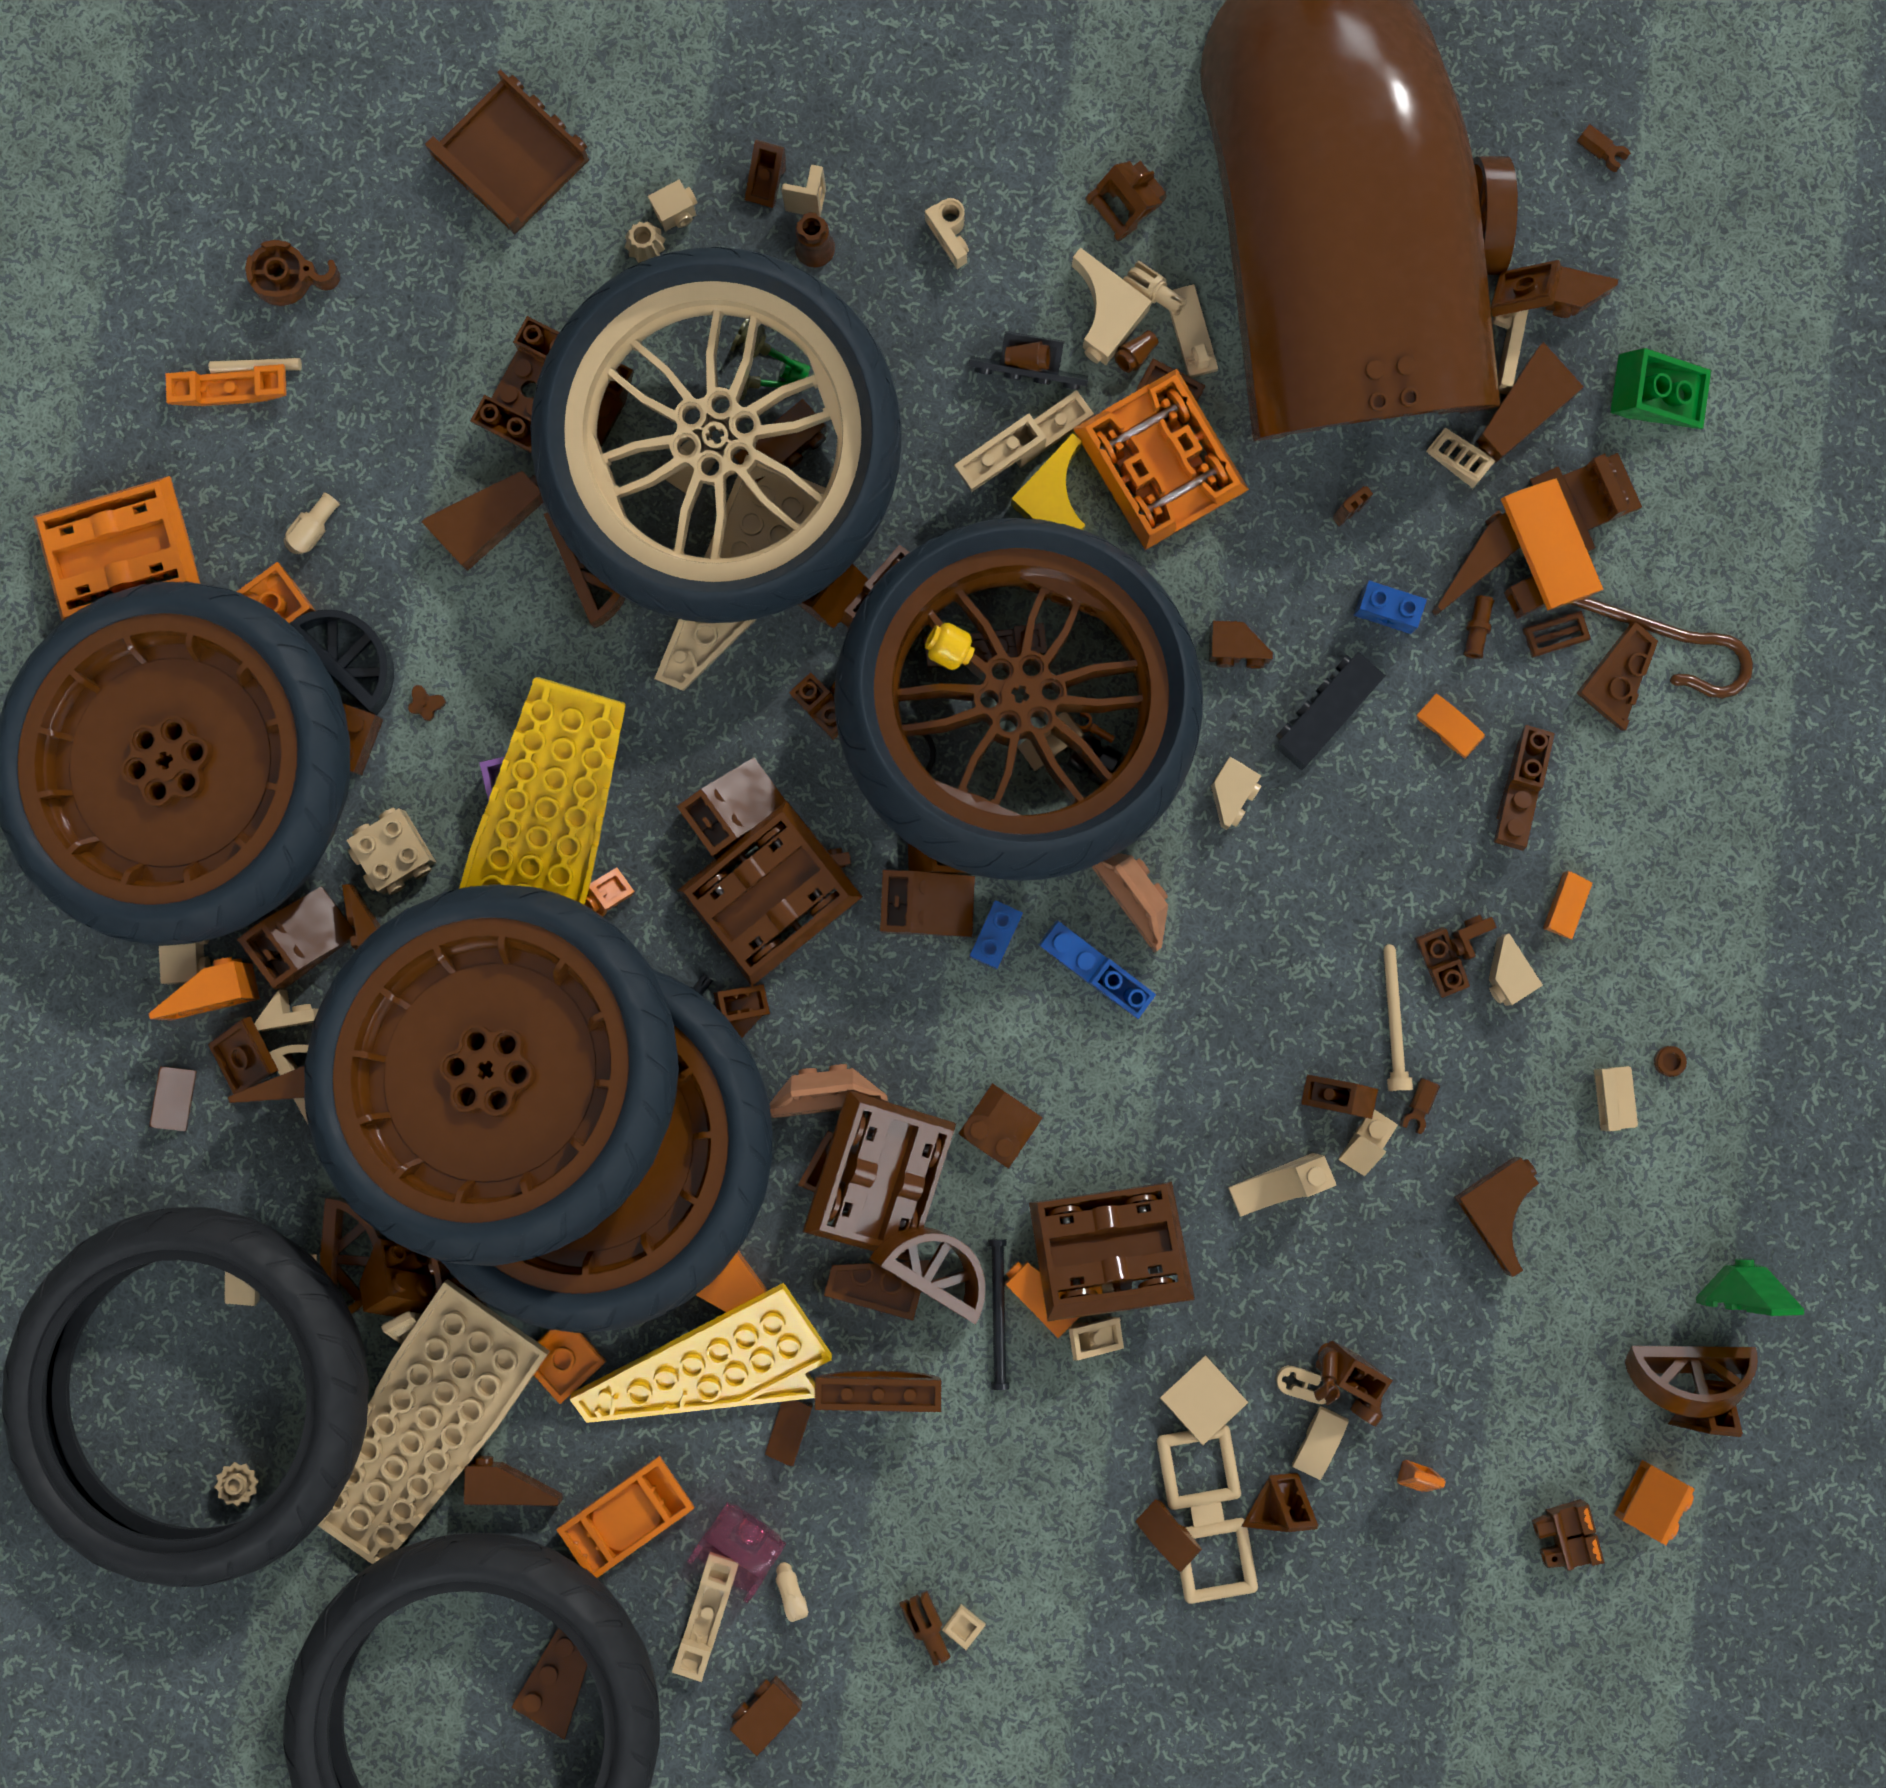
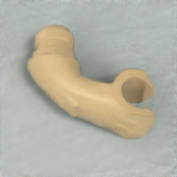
M786 1562L780 1563L776 1568V1584L781 1594L786 1617L790 1622H794L807 1617L805 1596H802L797 1576L792 1571V1566Z

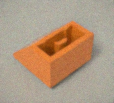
M1642 1460L1614 1515L1658 1542L1667 1545L1668 1541L1672 1540L1679 1530L1678 1522L1683 1512H1686L1691 1507L1694 1499L1692 1494L1695 1489Z

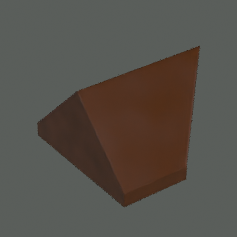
M764 984L713 993L716 1008L724 1014L741 1038L746 1035L763 1015L770 1014Z
M1705 1380L1709 1395L1723 1393L1732 1389V1386L1726 1382ZM1736 1406L1723 1414L1713 1417L1695 1418L1675 1414L1668 1423V1425L1707 1434L1741 1437L1743 1434Z
M1299 1474L1269 1475L1241 1527L1281 1532L1317 1529L1319 1525Z

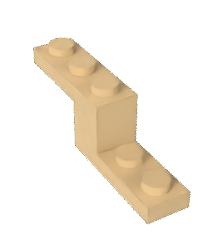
M1076 390L1035 419L1030 414H1027L957 462L954 468L970 491L973 492L1015 462L1021 468L1074 431L1073 428L1094 417V413Z

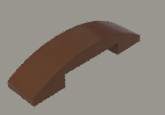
M1044 623L1034 625L1031 651L1041 655L1047 652ZM1026 625L1014 626L1013 629L994 631L1006 654L1011 658L1020 656ZM981 633L970 634L972 638L971 647L975 648L974 654L987 663L992 656ZM928 636L924 637V645ZM925 648L927 668H944L929 659L928 649Z

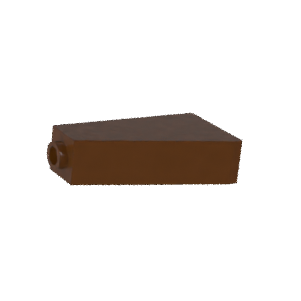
M1544 342L1532 354L1514 382L1513 387L1506 394L1476 441L1479 444L1478 449L1493 458L1495 463L1506 456L1583 389V385Z
M520 471L426 517L421 522L468 571L543 503L535 475L529 478L523 471Z

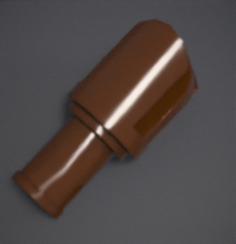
M928 1591L921 1593V1597L919 1595L911 1597L910 1603L907 1599L899 1602L914 1638L923 1641L932 1660V1665H939V1660L941 1663L947 1661L951 1655L940 1635L943 1624Z

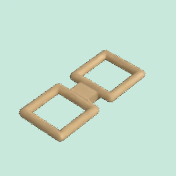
M1224 1425L1209 1439L1219 1438L1228 1488L1179 1496L1170 1447L1199 1441L1190 1431L1161 1435L1157 1438L1168 1507L1171 1510L1190 1508L1193 1526L1186 1527V1529L1194 1539L1236 1532L1244 1581L1195 1590L1190 1562L1180 1572L1184 1599L1188 1604L1251 1594L1258 1590L1248 1528L1241 1527L1245 1519L1224 1520L1221 1502L1235 1500L1241 1496L1230 1428L1227 1425Z

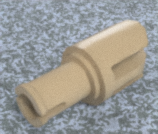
M1139 260L1135 263V267L1131 268L1127 276L1123 278L1124 281L1150 299L1152 303H1159L1175 316L1180 314L1178 308L1182 311L1187 303L1186 298L1167 287L1166 278Z
M323 493L320 500L309 513L301 512L285 533L284 544L288 551L294 554H303L309 552L326 532L324 523L340 505L332 496Z

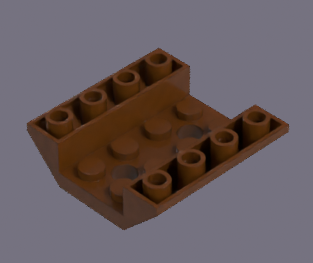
M528 316L526 317L513 341L517 348L516 354L492 398L486 395L483 396L470 420L471 423L531 453L530 426L534 397H525L523 395V388L529 383L537 385L546 356L559 334L558 331ZM620 364L616 369L617 373L631 384L634 370ZM616 381L609 382L600 405L597 421V438L601 448L620 415L629 393Z

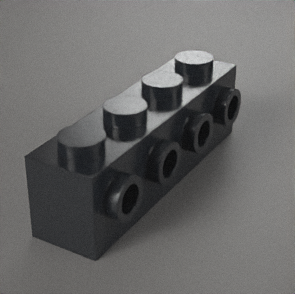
M1357 652L1352 658L1346 655L1335 668L1339 672L1332 681L1327 677L1316 689L1319 696L1315 701L1311 703L1307 700L1295 713L1300 718L1293 726L1287 722L1276 735L1279 742L1274 747L1300 770H1303L1386 676L1361 653Z

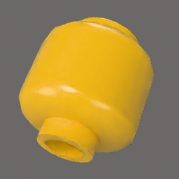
M944 623L940 627L936 625L925 643L929 659L950 670L957 669L961 664L967 665L975 648L971 647V635L951 623Z

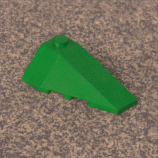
M1735 1259V1265H1725L1696 1296V1303L1709 1307H1718V1303H1724L1725 1309L1746 1310V1312L1769 1316L1804 1315V1308L1767 1267L1755 1264L1754 1259Z

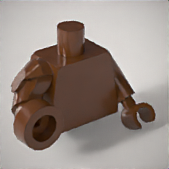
M1332 1340L1329 1343L1323 1344L1318 1350L1319 1359L1316 1362V1368L1321 1371V1381L1324 1382V1385L1315 1390L1314 1396L1316 1400L1320 1401L1325 1398L1326 1406H1329L1340 1397V1391L1337 1387L1339 1386L1359 1397L1355 1400L1350 1410L1364 1421L1376 1427L1383 1417L1381 1398L1393 1380L1360 1355Z

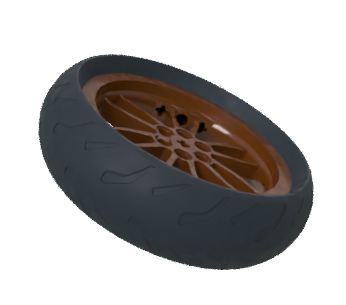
M1006 518L972 523L943 533L908 553L882 576L860 605L849 626L840 651L835 679V716L840 744L848 767L860 791L874 811L902 839L928 857L972 875L998 880H1043L1069 875L1103 862L1134 843L1157 822L1181 789L1191 768L1198 746L1203 717L1202 678L1196 650L1182 616L1163 587L1136 560L1110 542L1087 531L1042 519ZM1006 586H1019L1038 594L1028 617L1019 657L1011 658L1006 654L989 621L967 597L968 594ZM1048 598L1058 605L1069 607L1071 612L1062 632L1046 654L1041 655L1031 651L1036 618L1043 600L1046 601ZM952 602H957L981 633L992 656L986 663L973 653L971 660L965 665L983 683L981 685L939 683L905 689L899 688L903 665L916 637L926 624L931 626L932 629L936 625L940 627L943 622L936 614ZM1078 611L1099 618L1118 638L1130 660L1093 664L1057 676L1049 671L1050 665L1068 638ZM1033 666L1037 669L1038 674L1036 676H1028L1024 673L1023 667ZM996 669H1001L1007 673L1008 677L1004 680H998L993 677L992 672ZM1125 673L1135 674L1138 696L1095 699L1067 695V688L1090 679ZM1051 689L1055 691L1058 698L1048 700L1042 695V691ZM1017 694L1023 695L1022 703L1015 702ZM984 697H991L996 701L997 705L987 708L981 704L980 700ZM946 698L971 701L972 709L945 719L905 725L901 721L899 702ZM1130 708L1138 709L1137 723L1131 745L1114 773L1109 772L1089 745L1059 719L1055 713H1103ZM1031 718H1043L1046 726L1043 728L1034 727L1031 723ZM1006 720L1011 721L1016 729L1012 732H1006L1002 730L1000 723ZM981 721L986 722L990 727L971 756L958 789L934 780L919 762L907 740L908 736L945 733ZM1050 734L1056 736L1078 753L1102 781L1103 784L1084 798L1058 765L1046 740ZM1020 739L1031 741L1047 772L1073 802L1072 805L1059 810L1033 815H1020L999 806L1012 775L1018 741ZM996 741L1007 746L1003 778L996 796L988 801L979 795L968 793L967 786L975 767L993 742Z

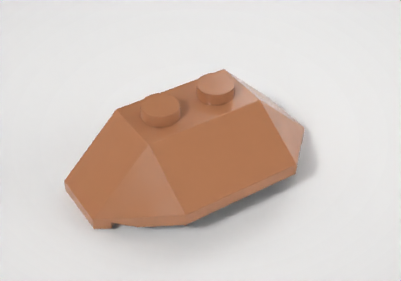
M1117 853L1113 857L1092 866L1153 952L1161 949L1168 904L1165 899L1168 898V895L1159 883L1153 885L1147 877L1150 871L1140 858L1135 860L1132 855Z
M847 1064L829 1066V1071L817 1073V1068L798 1070L799 1075L791 1076L770 1102V1113L772 1119L838 1111L842 1109L847 1090L886 1102L889 1101L888 1096L856 1070L853 1068L847 1069Z

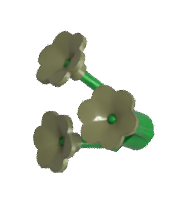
M745 319L741 325L730 351L733 352L739 344L744 343L742 346V352H744L749 319ZM763 325L758 327L753 358L761 353L764 356L770 355L783 362L780 377L785 380L784 382L762 380L759 376H750L749 374L740 400H744L749 388L759 389L760 386L779 388L804 379L809 375V365L794 359L791 360L784 354L771 348V345L765 342L766 334L765 326Z

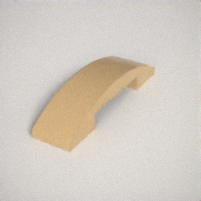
M712 1552L709 1553L672 1673L702 1682L740 1561Z

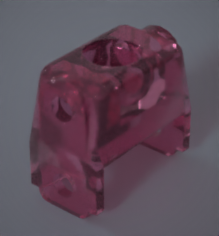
M727 1502L694 1548L687 1562L692 1564L696 1557H698L706 1565L710 1552L734 1560L739 1566L733 1585L747 1591L743 1601L748 1604L782 1552L786 1542L782 1540L777 1532L736 1504Z

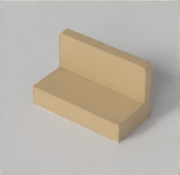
M811 165L806 187L790 184L782 185L785 211L803 215L813 212L821 217L826 193L822 166Z
M1631 1067L1594 1069L1601 1131H1617L1624 1128L1637 1127L1638 1121Z

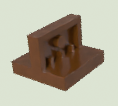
M1618 453L1609 457L1602 454L1593 458L1586 466L1563 475L1587 530L1642 508Z

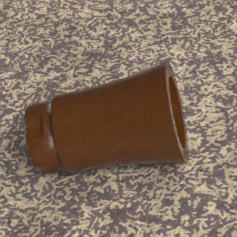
M813 212L804 214L796 226V256L806 266H824L834 256V240L823 218Z

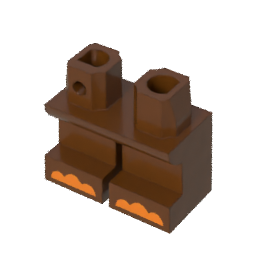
M1582 1499L1545 1509L1546 1515L1532 1520L1534 1532L1539 1539L1553 1536L1555 1545L1540 1549L1542 1562L1547 1568L1562 1566L1567 1571H1570L1577 1566L1586 1564L1594 1566L1605 1563L1598 1536L1595 1534L1596 1528L1590 1506Z

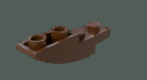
M1529 725L1523 727L1496 817L1499 820L1494 843L1521 851L1527 847L1538 794L1544 785L1555 733Z

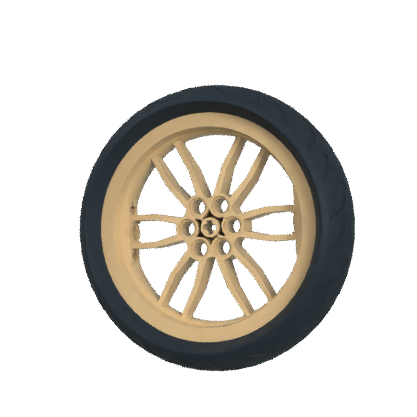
M726 247L685 249L650 258L621 272L591 294L571 315L557 335L553 346L546 356L533 399L530 426L531 453L535 477L542 500L561 537L579 561L609 588L641 607L662 615L686 621L705 623H734L759 619L782 612L811 598L841 576L863 552L885 516L897 480L902 445L899 404L890 370L870 331L853 309L817 278L788 262L758 252ZM712 315L706 351L707 394L703 398L695 399L670 368L642 345V341L654 332L675 322L693 317ZM724 315L750 320L743 358L729 390L718 387L716 359L721 322ZM763 324L779 332L801 349L809 358L815 375L781 386L751 405L742 407L739 405V401L752 367L758 327ZM632 350L638 351L661 371L682 396L683 400L677 405L675 410L645 396L617 373L616 369ZM616 381L644 406L676 423V432L673 435L634 441L603 453L597 438V421L600 405L609 382ZM813 386L815 389H819L825 406L823 412L793 422L762 425L759 416L783 399ZM722 398L729 400L730 406L726 412L717 413L714 411V404L717 400ZM696 409L700 411L698 422L695 424H687L685 422V415L689 410ZM743 419H751L754 422L753 429L749 433H740L738 431L739 422ZM832 420L837 434L834 467L824 493L816 492L792 470L755 449L756 442L759 439L797 433ZM718 430L720 434H724V436L720 437L722 441L718 444H715L713 440H709L710 437H713L712 432ZM686 440L694 441L695 450L693 453L686 456L680 453V445ZM663 449L671 450L674 458L648 476L622 487L616 485L609 467L612 465L611 462L640 452ZM743 449L748 451L747 462L741 465L733 463V455L737 450ZM710 460H715L719 463L718 472L712 476L705 475V464ZM758 463L787 477L817 502L815 508L801 524L795 523L771 502L751 478L749 473L754 470ZM691 466L694 469V473L680 510L675 547L671 550L650 539L629 521L620 498L653 487L685 467ZM737 474L760 502L791 528V533L760 551L738 557L721 558L727 521L726 479L728 476ZM704 483L715 486L717 513L712 552L709 558L695 557L684 553L691 513Z

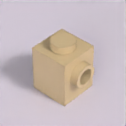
M680 179L648 196L651 207L665 232L675 226L678 228L687 226L692 222V217L696 216L694 205L698 202L691 188L687 187L685 189Z

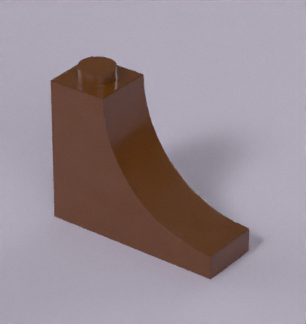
M1515 1156L1454 1197L1505 1274L1511 1277L1523 1271L1513 1247L1512 1230L1514 1218L1522 1200L1539 1184L1534 1177L1537 1172L1530 1161Z

